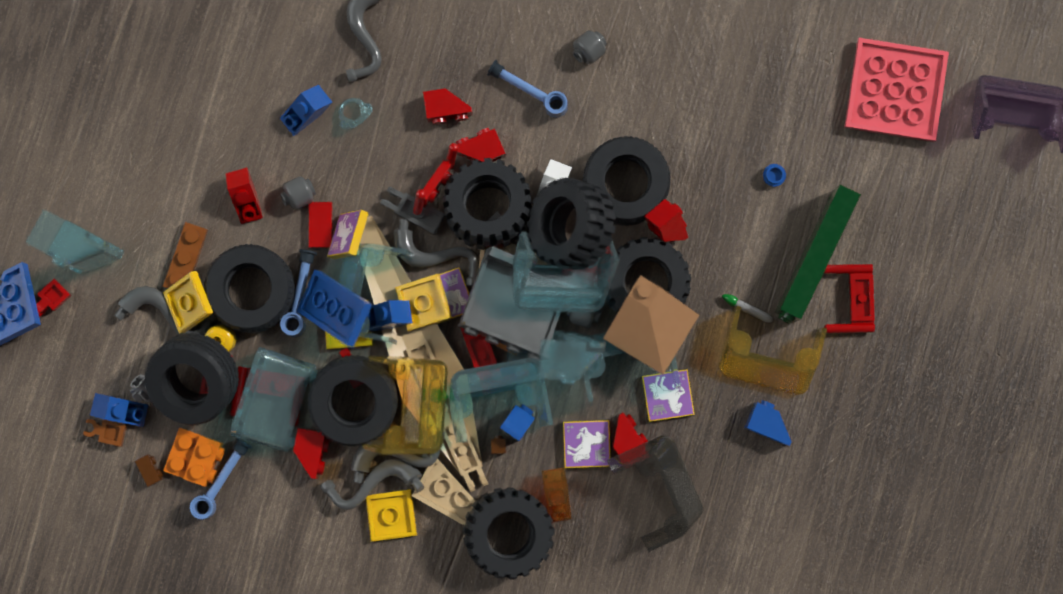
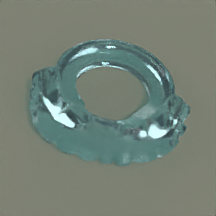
M358 98L345 100L338 110L340 127L348 130L361 125L371 115L373 111L372 105L364 103ZM349 103L360 105L361 116L356 120L348 119L343 114L345 106Z

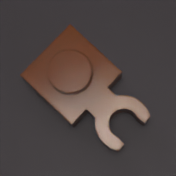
M94 419L86 420V423H91L94 429L92 432L84 431L83 434L85 436L93 437L99 435L98 442L122 447L127 424L103 419L102 425H100Z

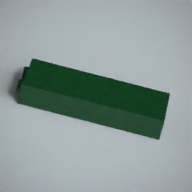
M841 184L832 191L774 312L779 315L778 319L789 324L802 319L861 194Z

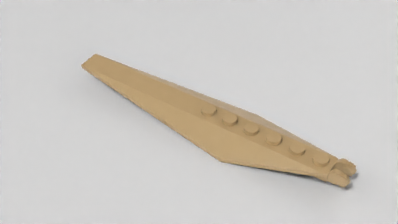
M367 217L358 252L373 303L375 305L388 300H398L395 287L410 283L411 280L373 217ZM437 323L412 331H407L406 325L382 330L404 404L430 437L431 430L445 432L440 449L460 475L464 476L470 492L475 491V485L468 473L477 470L481 484L484 486L488 485V481L481 468L483 465L467 374ZM435 384L449 396L441 404H434L429 400V391Z

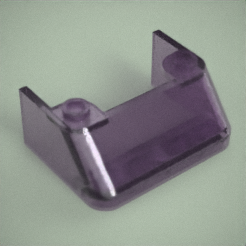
M989 75L980 76L976 85L971 118L974 139H979L981 131L992 129L995 122L1038 129L1039 134L1045 141H1058L1060 151L1063 153V88Z

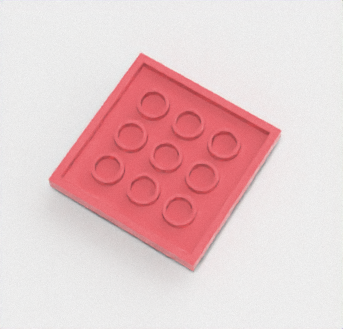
M858 38L844 128L935 142L949 52Z

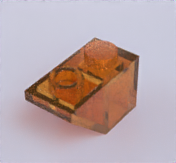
M565 467L542 471L547 512L550 514L552 522L572 519Z

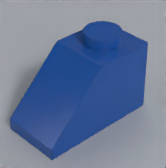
M764 400L761 401V404L758 402L754 403L745 429L783 445L790 446L792 441L779 411L774 409L775 405Z
M523 404L521 407L516 405L500 428L520 441L535 419L531 416L534 411Z

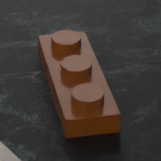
M185 222L163 287L169 288L188 273L194 272L208 229Z

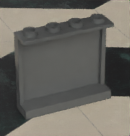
M492 246L487 248L484 253L458 326L464 328V333L477 337L479 334L486 337L485 341L494 345L504 344L507 346L506 349L508 351L528 354L527 358L533 361L540 362V360L549 359L550 355L546 354L567 293L569 290H573L576 281Z

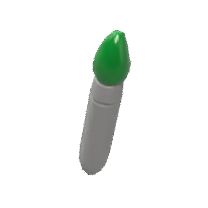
M722 295V298L729 305L735 306L764 322L773 321L769 314L744 301L738 300L734 295Z

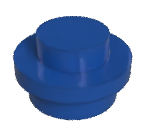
M771 164L765 168L763 179L767 185L777 187L785 181L786 172L782 166Z

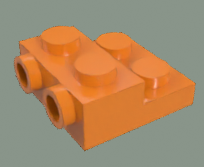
M179 427L163 471L207 487L209 483L212 484L215 480L217 471L214 469L217 461L221 462L225 449L222 447L224 443Z

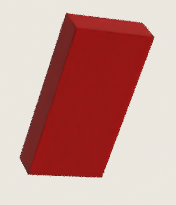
M312 202L309 204V248H330L333 225L332 202Z

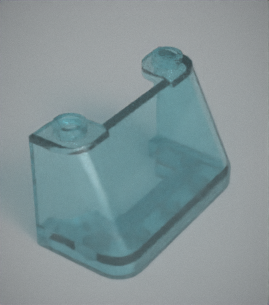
M259 347L231 427L230 436L286 453L289 449L293 450L296 440L293 429L307 387L310 383H313L318 375L317 365Z

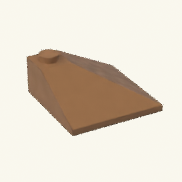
M640 276L603 339L664 375L699 315L661 287Z

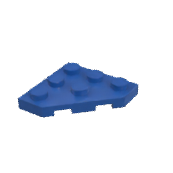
M23 262L5 270L0 278L2 281L0 285V345L41 325L28 264Z

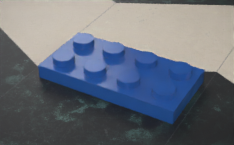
M314 270L297 312L343 344L354 347L372 304L322 271Z

